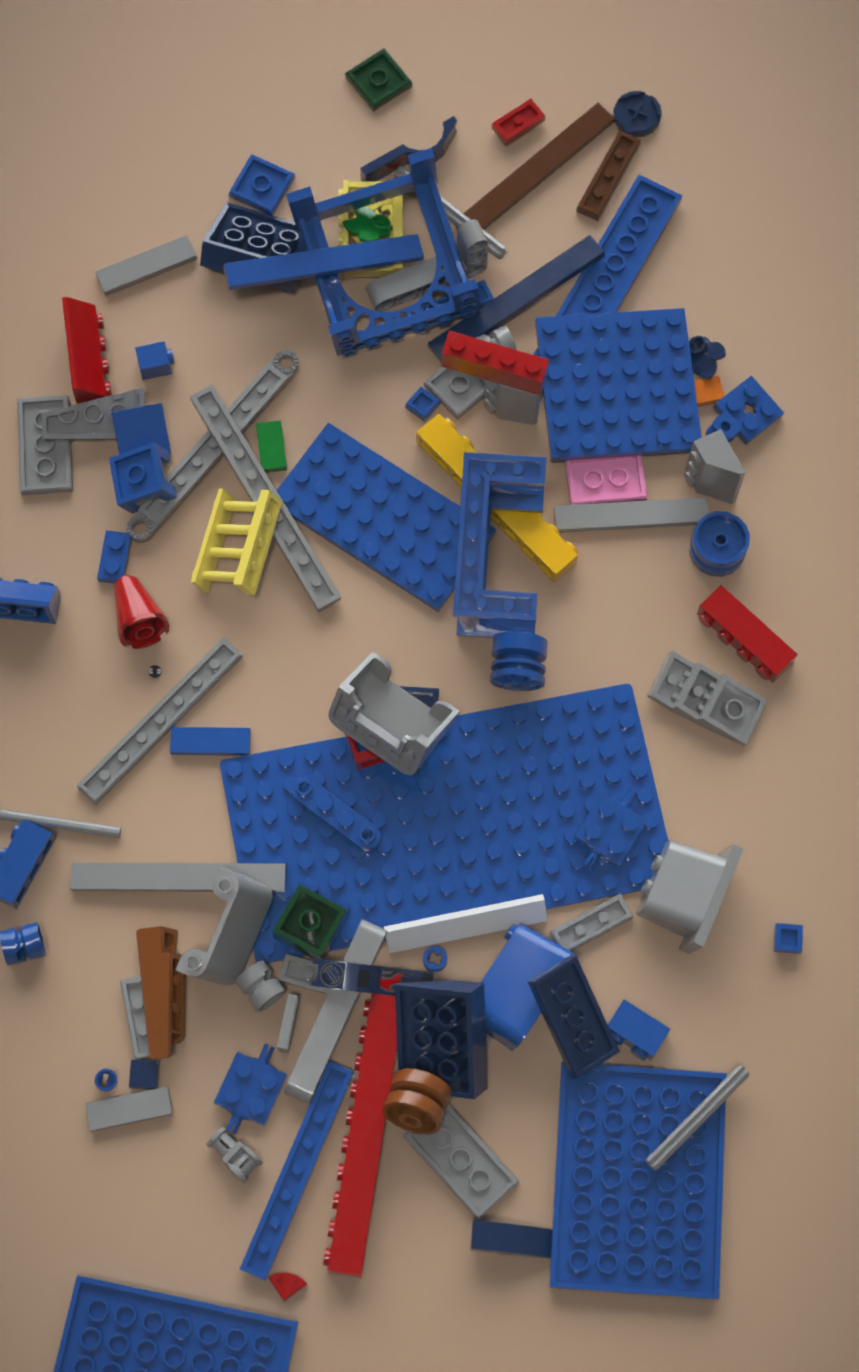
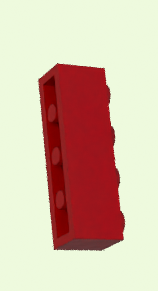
M449 331L441 353V367L537 395L541 394L548 373L549 359L453 331Z
M722 585L700 604L697 615L701 623L708 628L712 627L718 633L719 639L726 645L730 644L737 650L738 656L743 661L750 662L756 667V672L763 679H769L774 683L794 663L798 654Z

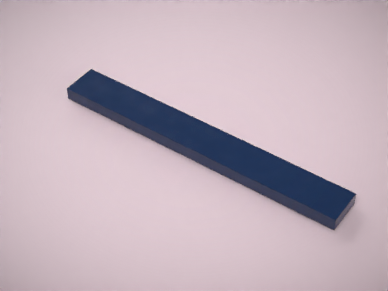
M591 235L587 236L482 306L480 311L476 312V315L461 320L428 342L429 349L441 362V353L449 331L474 338L483 334L488 335L603 258L605 251Z

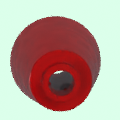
M130 575L120 577L114 584L118 638L124 647H126V644L132 645L133 649L145 648L156 644L161 640L160 635L164 631L166 634L169 632L170 624L167 617L137 577Z

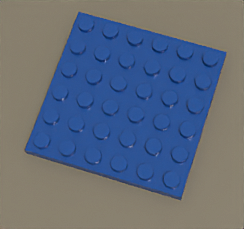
M685 308L535 318L539 357L549 359L548 373L542 390L551 462L691 452L693 441L702 437Z

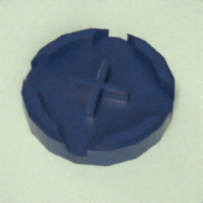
M630 91L623 94L613 109L614 123L618 130L633 137H645L653 133L659 126L662 115L661 106L657 99L652 95L651 97L646 95L643 91Z

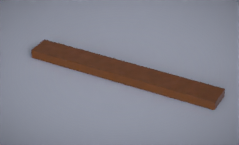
M596 103L463 214L470 220H478L481 228L485 230L612 125L615 118L601 104Z

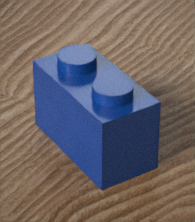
M626 1000L622 1001L608 1023L616 1044L620 1046L622 1043L632 1049L631 1053L643 1061L646 1058L650 1061L653 1059L670 1031V1028Z

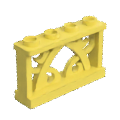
M343 180V189L338 190V196L380 182H348V180ZM403 194L365 206L374 210L377 215H380L378 212L380 209L382 214L385 211L390 212V216L387 218L391 221L393 231H391L389 236L381 237L377 240L403 236ZM349 212L338 215L339 226H343L344 220H349ZM344 226L343 233L338 234L339 246L349 245V236L354 243L365 242L358 239V234L349 232ZM403 263L344 272V279H349V277H383L402 270Z

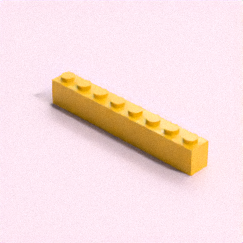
M437 414L416 432V443L462 489L464 452H478L473 448L472 442L465 435L461 436L456 431V427L450 419H444L440 414ZM491 510V519L553 583L577 564L578 552L575 546L569 541L565 542L559 536L558 529L551 523L548 525L542 519L541 513Z

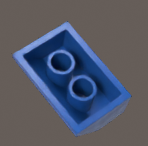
M0 578V618L56 624L61 596L58 587L49 582L30 584L22 579H15L11 582L3 581Z

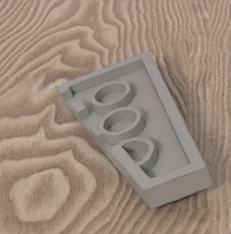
M144 387L41 413L42 439H116L111 412L144 406Z

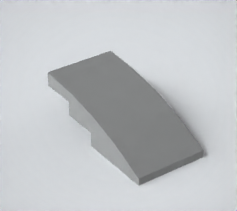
M674 651L668 653L647 695L648 698L674 713L742 745L747 744L768 701L728 675H719L699 662L694 664Z

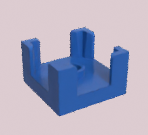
M153 442L109 458L116 501L119 507L130 513H135L141 507L135 503L155 496L163 501L177 498L174 485L167 482L164 477L162 460L167 463L170 462L169 452Z

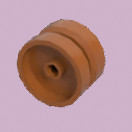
M407 1068L398 1070L394 1074L390 1085V1093L386 1096L382 1112L388 1121L403 1130L416 1134H435L441 1128L444 1120V1110L448 1108L452 1090L446 1082L429 1072Z

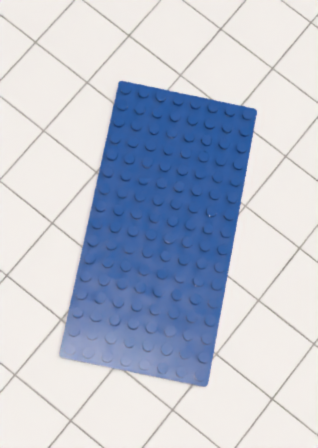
M621 684L458 715L451 727L413 775H405L387 762L357 771L346 737L234 757L220 762L237 862L248 864H286V892H272V903L253 947L255 961L263 960L265 964L284 961L286 954L299 958L306 956L275 939L272 932L299 884L347 909L348 917L328 951L330 952L349 948L362 919L384 929L385 926L542 894L545 899L546 909L613 897L618 894L639 892L646 879H650L654 870L651 869L654 858L657 854H661L665 842L668 841L633 688L630 684ZM355 741L359 752L367 750V748ZM300 776L313 778L378 827L381 833L379 846L375 850L368 852L357 848L293 799L291 794L292 782ZM302 785L299 788V790L301 792H307L309 790V787L307 785ZM628 789L633 790L628 800L635 791L638 796H636L630 807L635 813L645 818L647 822L620 866H617L608 859L599 858L593 870H589L587 868L592 862L591 859L585 868L582 864L590 851L585 845L575 840L574 836L599 795L603 792L614 800L622 801ZM365 832L362 837L369 840L372 838V834Z

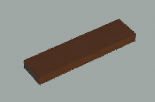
M619 130L579 202L576 212L599 221L641 144L640 139Z

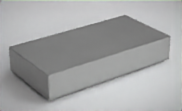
M288 994L277 1044L278 1052L288 1054L290 1051L299 1007V997L297 995Z

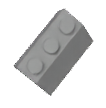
M485 380L483 403L490 413L494 412L498 419L534 425L538 421L541 394L537 395Z
M720 429L693 441L684 476L690 487L693 486L698 494L732 504L737 500L746 472Z

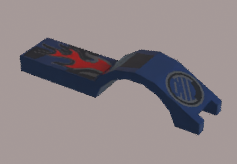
M454 116L443 122L444 131L442 132V138L436 145L431 147L435 156V163L444 156L457 133L455 129L457 120ZM402 144L360 167L361 181L376 182L396 171L399 166L409 164L407 155L423 150L411 149Z
M313 958V964L319 965L317 980H310V986L395 996L396 983L433 981V972Z

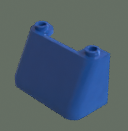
M521 923L517 927L512 925L505 934L504 938L508 940L480 982L484 983L486 1034L511 1051L521 1044L541 1014V1010L527 981L571 954L575 955Z

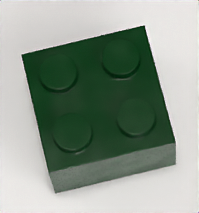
M299 884L272 931L273 936L278 941L312 959H324L348 917L347 909Z

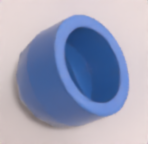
M102 1069L95 1075L94 1084L100 1091H110L117 1084V1076L110 1069ZM104 1074L109 1075L106 1088L101 1087Z

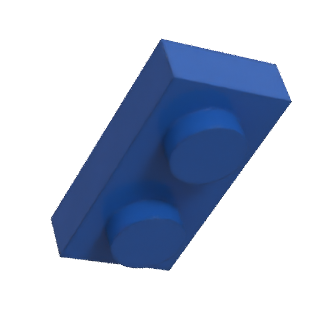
M106 530L97 576L98 582L115 584L120 577L126 575L132 542L128 533Z

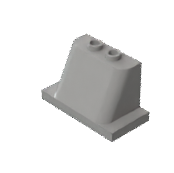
M672 840L665 842L661 854H657L652 862L651 869L654 871L651 878L646 879L642 886L641 894L644 895L636 915L684 937L679 950L687 954L703 948L743 848L733 844L718 853V855H714Z

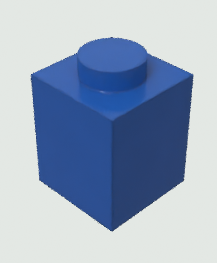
M165 341L135 347L142 380L172 374L170 365L175 364L172 349H166Z

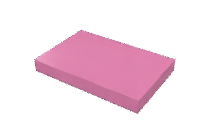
M641 456L565 461L570 505L647 501Z

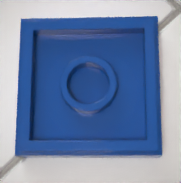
M251 154L230 189L229 197L273 216L295 179V173Z
M162 403L111 412L119 455L153 442L166 449L169 454L171 453Z

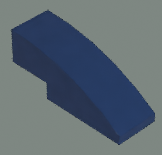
M473 1220L470 1251L551 1259L552 1229Z

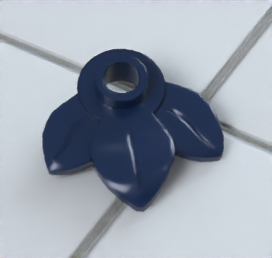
M695 336L689 341L693 373L697 372L703 379H711L717 371V360L726 356V350L719 342H711L707 337Z

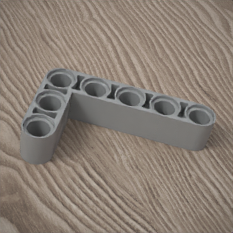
M469 220L460 225L457 233V248L468 279L485 271L488 258V241L478 220ZM436 257L368 283L365 289L375 311H385L424 296L435 276ZM442 278L439 280V285H445L446 279Z

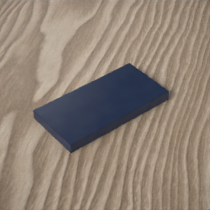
M571 954L527 981L571 1078L578 1079L620 1052L576 955Z

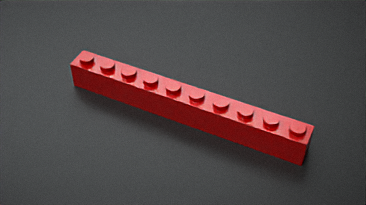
M371 993V1000H365L363 1016L368 1017L366 1027H361L359 1043L363 1044L362 1055L357 1054L354 1070L359 1071L358 1081H352L350 1098H355L353 1109L348 1108L346 1125L350 1126L349 1137H343L341 1153H346L345 1163L339 1164L337 1181L342 1182L340 1192L334 1193L332 1209H337L336 1219L330 1220L328 1237H332L331 1249H325L323 1265L328 1266V1273L362 1278L386 1123L382 1107L386 1096L390 1093L397 1052L395 996Z

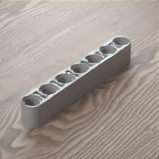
M362 919L343 962L373 965L388 930ZM330 988L285 1087V1094L307 1104L311 1102L326 1065L333 1054L356 1003L359 992Z

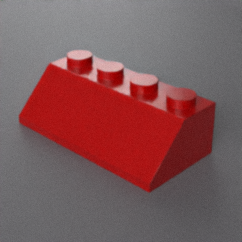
M62 297L71 384L76 404L111 396V384L106 382L105 374H109L108 360L103 359L102 352L107 351L105 336L100 337V329H104L102 314H97L94 304L70 297Z

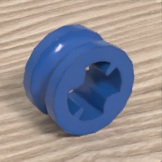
M438 946L429 947L423 954L424 967L434 973L442 971L447 964V954L444 949ZM431 953H434L436 956H442L443 959L439 961L440 965L436 966L434 962L429 964L427 959L430 960Z

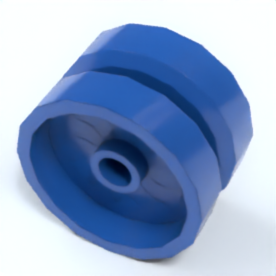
M716 511L706 514L698 521L690 541L689 554L693 564L701 572L710 576L723 577L735 572L741 566L750 543V534L746 524L738 516L729 512Z

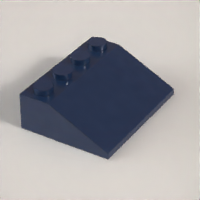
M226 202L202 241L200 266L213 271L224 272L223 266L225 263L303 252L306 249L300 230L296 228L295 222ZM302 279L267 285L294 293Z
M462 980L396 983L395 1006L398 1070L407 1068L429 1072L448 1084L452 1090L451 1097L475 1100L488 1089L484 983Z

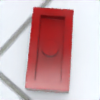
M529 99L494 121L492 129L503 143L508 145L544 122L545 114L532 99Z

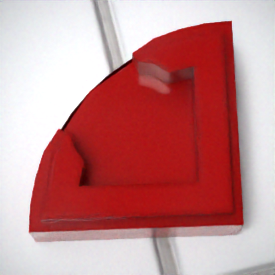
M276 1273L268 1277L284 1302L307 1286V1283L302 1278L292 1273Z

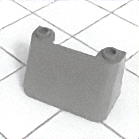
M372 652L338 687L328 712L329 720L339 730L401 773L413 775L451 727L460 711L445 701H437L431 708L389 680L391 667L388 661Z
M218 867L212 881V890L216 896L228 901L206 952L199 949L187 950L181 956L176 971L191 977L229 986L234 985L236 978L244 971L272 903L273 893L270 887L264 883L228 868Z

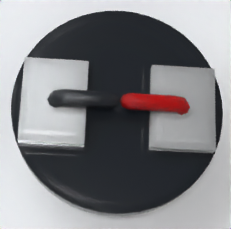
M157 665L151 666L148 670L152 678L159 677L162 672L161 668Z

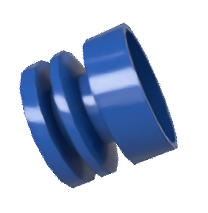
M503 632L495 635L493 638L492 656L497 660L491 663V670L493 672L490 674V683L502 689L515 691H532L543 688L545 684V677L543 675L546 672V667L541 663L547 658L548 641L542 636L527 632Z

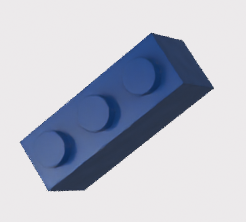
M23 819L20 825L17 824L14 827L10 836L12 840L8 848H3L0 852V901L15 909L21 903L55 841L52 832Z

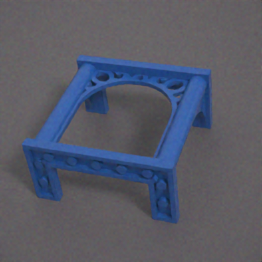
M432 148L407 155L410 169L409 174L315 203L310 187L286 194L295 226L300 230L306 251L329 248L320 222L321 220L415 191L435 250L436 272L428 291L417 302L398 311L379 312L359 305L345 292L337 274L315 277L330 325H328L337 356H351L358 349L365 347L367 349L376 348L381 344L380 342L386 340L398 341L404 338L405 334L412 332L415 334L423 333L430 326L437 324L438 326H445L450 324L452 319L459 317L463 319L470 318L476 315L477 311H480L476 280L468 281L437 187L436 163ZM445 278V285H439V280ZM437 291L443 292L449 297V302L438 304L432 299V294ZM427 303L433 307L426 308L425 311L421 309L422 305ZM354 308L356 312L348 319V315L351 314L347 309ZM402 313L407 314L406 317L400 318ZM362 315L369 316L370 322L368 327L362 331L357 330L355 327L357 319ZM380 318L385 320L384 324L379 323L375 326V320Z
M464 452L453 617H458L457 636L494 638L495 635L503 632L535 634L537 593L486 590L491 510L543 513L546 457Z

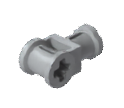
M221 1127L209 1139L206 1145L209 1148L213 1147L223 1157L222 1161L227 1165L226 1167L241 1182L245 1183L247 1181L246 1177L257 1165L261 1166L263 1161L240 1141L236 1143L226 1133L227 1129ZM222 1141L229 1149H227L220 1142Z

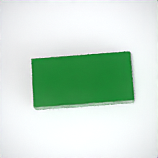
M281 420L256 423L262 468L266 473L287 470Z

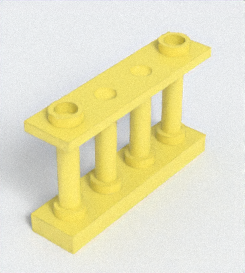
M219 489L196 566L192 573L191 583L204 593H209L212 581L232 582L244 594L255 596L283 501L270 490H261L257 502L236 501L224 489ZM233 511L254 512L251 524H229ZM248 535L243 549L222 548L225 536ZM219 558L240 559L237 571H215Z

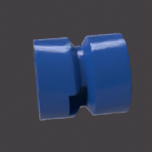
M38 922L23 925L20 931L16 928L0 931L2 951L8 966L23 962L24 957H28L30 960L45 957V947Z

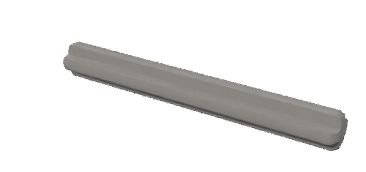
M738 1065L646 1159L648 1166L655 1171L658 1170L749 1077V1072L743 1066Z

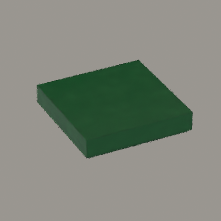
M384 48L345 73V78L373 112L412 87V81Z

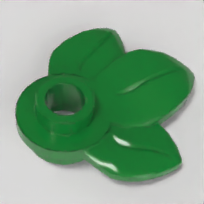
M366 207L354 210L356 218L343 221V226L349 232L358 234V239L365 242L387 237L392 230L389 218L384 215H377L374 210Z

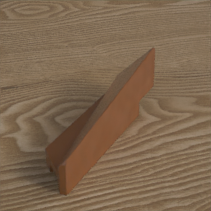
M163 926L143 928L136 931L149 1056L151 1059L171 1058L172 1047L175 1044L181 1043L185 1037L186 975L176 971L182 956L175 953L178 930Z

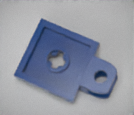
M751 375L715 403L713 408L719 413V416L709 426L706 435L721 429L729 443L739 436L745 444H748L782 417L784 412ZM745 405L751 406L754 409V414L751 412L745 413Z

